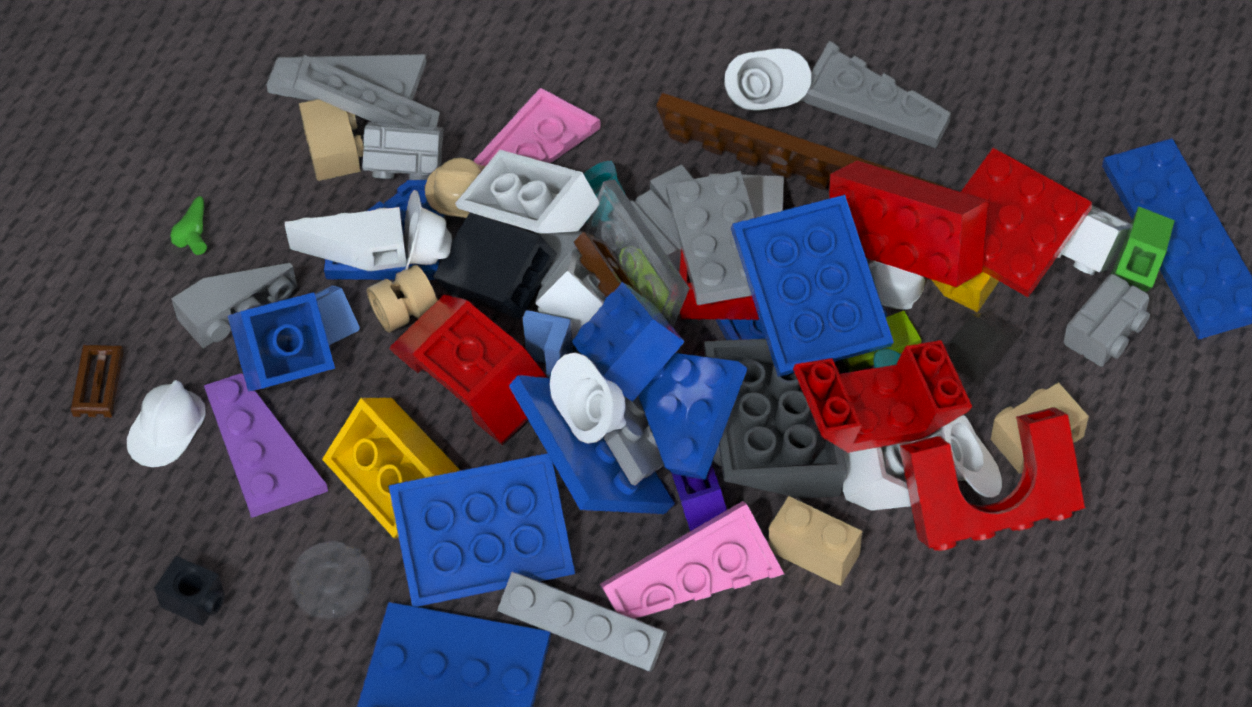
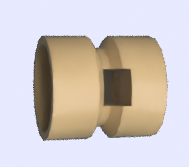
M413 265L408 270L405 269L396 273L395 281L393 282L389 279H384L368 287L366 290L370 305L377 319L389 333L409 324L410 316L419 319L437 302L436 295L428 278L418 265Z

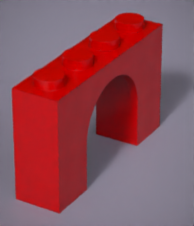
M1052 407L1016 416L1024 459L1023 473L1018 485L1011 494L1003 500L989 505H975L964 499L958 486L950 443L936 436L900 445L918 540L933 550H947L957 545L956 541L968 538L975 541L986 540L994 537L995 531L1007 528L1013 531L1025 530L1033 527L1034 521L1046 518L1051 521L1064 520L1072 517L1073 511L1085 509L1068 414Z

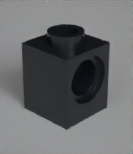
M178 556L174 557L154 587L161 608L201 626H204L210 615H216L219 612L225 598L217 573ZM193 590H200L195 595L186 596L189 592Z

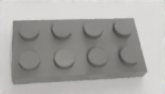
M741 171L666 184L667 199L697 305L751 296L730 229L733 223L755 218Z

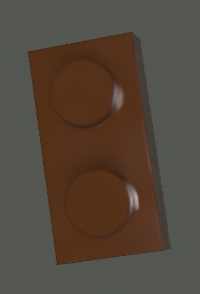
M583 232L573 242L582 254L579 258L581 263L587 270L597 276L600 281L598 288L606 297L614 292L622 282L642 295L605 241Z

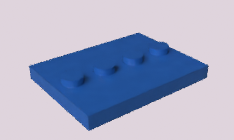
M845 195L732 224L730 229L778 377L794 373L793 367L795 364L832 358L835 362L891 347L894 341Z
M517 375L509 385L580 510L665 514L674 505L673 500L655 471L647 478L644 477L638 484L631 485L603 437L597 442L589 444L578 440L556 408L551 397L550 378Z
M548 453L388 485L413 607L505 589L511 572L522 574L537 581L575 574L554 466Z
M388 602L357 707H533L551 640L550 631Z

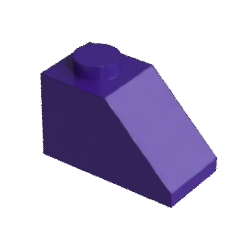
M712 464L705 480L676 475L671 472L690 531L727 510Z

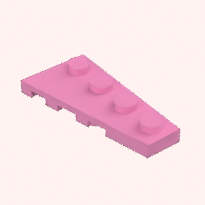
M540 88L477 156L474 162L478 165L486 166L499 150L552 163L600 129V119Z
M742 501L607 579L600 585L614 611L636 619L673 608L674 605L692 599L697 601L710 597L712 593L729 588L737 589L750 585L753 581L766 577L774 578L784 575L749 507Z

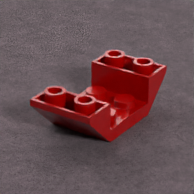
M443 295L390 346V350L417 374L424 369L468 406L474 422L501 445L528 420L509 385L517 375L548 378L522 345L468 300Z
M942 340L905 346L896 365L839 374L833 359L829 358L799 363L793 367V371L821 436L848 453L922 440L969 412L972 408V404Z

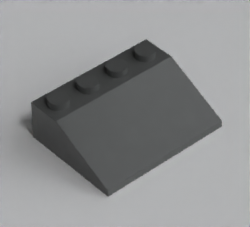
M766 339L705 341V357L739 361L748 368L719 442L724 481L796 498L840 496L847 472L843 449L821 436L795 373L777 376Z

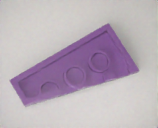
M242 373L204 385L251 518L328 492L327 484L256 391L248 392Z

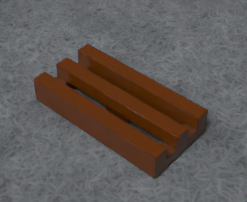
M83 345L71 406L73 417H81V413L88 414V417H97V414H103L104 417H112L124 353L122 346ZM92 355H98L90 402L84 403ZM111 355L103 403H99L107 356Z

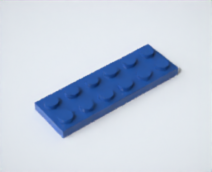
M1173 139L1104 157L1102 167L1132 220L1138 206L1175 220L1167 252L1159 270L1198 340L1252 324V276Z

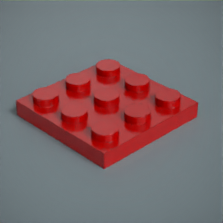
M992 148L961 191L962 193L988 200L982 272L1026 297L1030 296L1092 209L1091 201L995 148Z

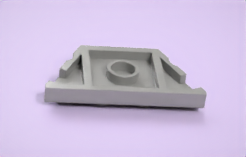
M624 396V418L626 425L622 429H615L606 433L603 438L631 485H636L644 477L647 478L654 471L662 468L664 463L639 396L633 402Z

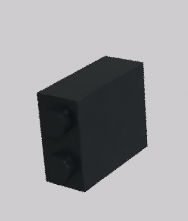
M469 212L451 244L449 256L440 261L433 278L454 296L521 319L557 253L540 235Z

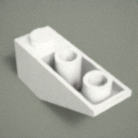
M399 207L378 208L372 211L340 213L317 218H301L285 222L288 242L292 250L367 271L406 267L407 259Z

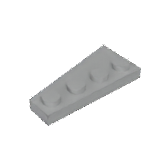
M830 41L828 42L811 72V85L806 95L800 100L801 102L937 148L950 123L951 113L913 90L906 92L896 86L895 79L886 74L879 76L866 68V62L856 56L852 58L847 57L839 52V46Z
M426 55L312 57L412 101L427 63ZM303 57L277 58L267 82L268 93L311 101L317 100L315 97L293 89L297 70Z

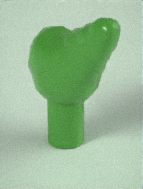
M198 196L194 199L184 217L173 226L170 233L171 242L176 247L182 248L188 244L196 255L203 254L207 249L206 243L201 238L204 215L203 197Z

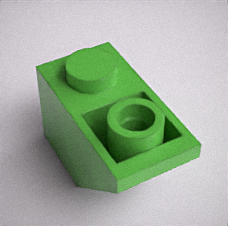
M1138 206L1111 275L1114 274L1128 282L1129 286L1133 285L1144 292L1151 289L1167 252L1175 220Z

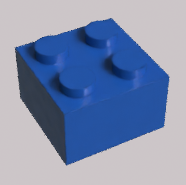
M622 282L614 292L606 297L603 305L593 317L581 326L578 334L571 342L581 355L586 356L596 366L604 379L615 383L622 390L623 395L633 402L685 341L653 303Z
M314 292L228 315L248 392L335 369Z

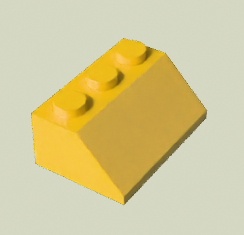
M360 398L322 458L327 466L393 538H398L399 536L388 485L460 471L392 398Z

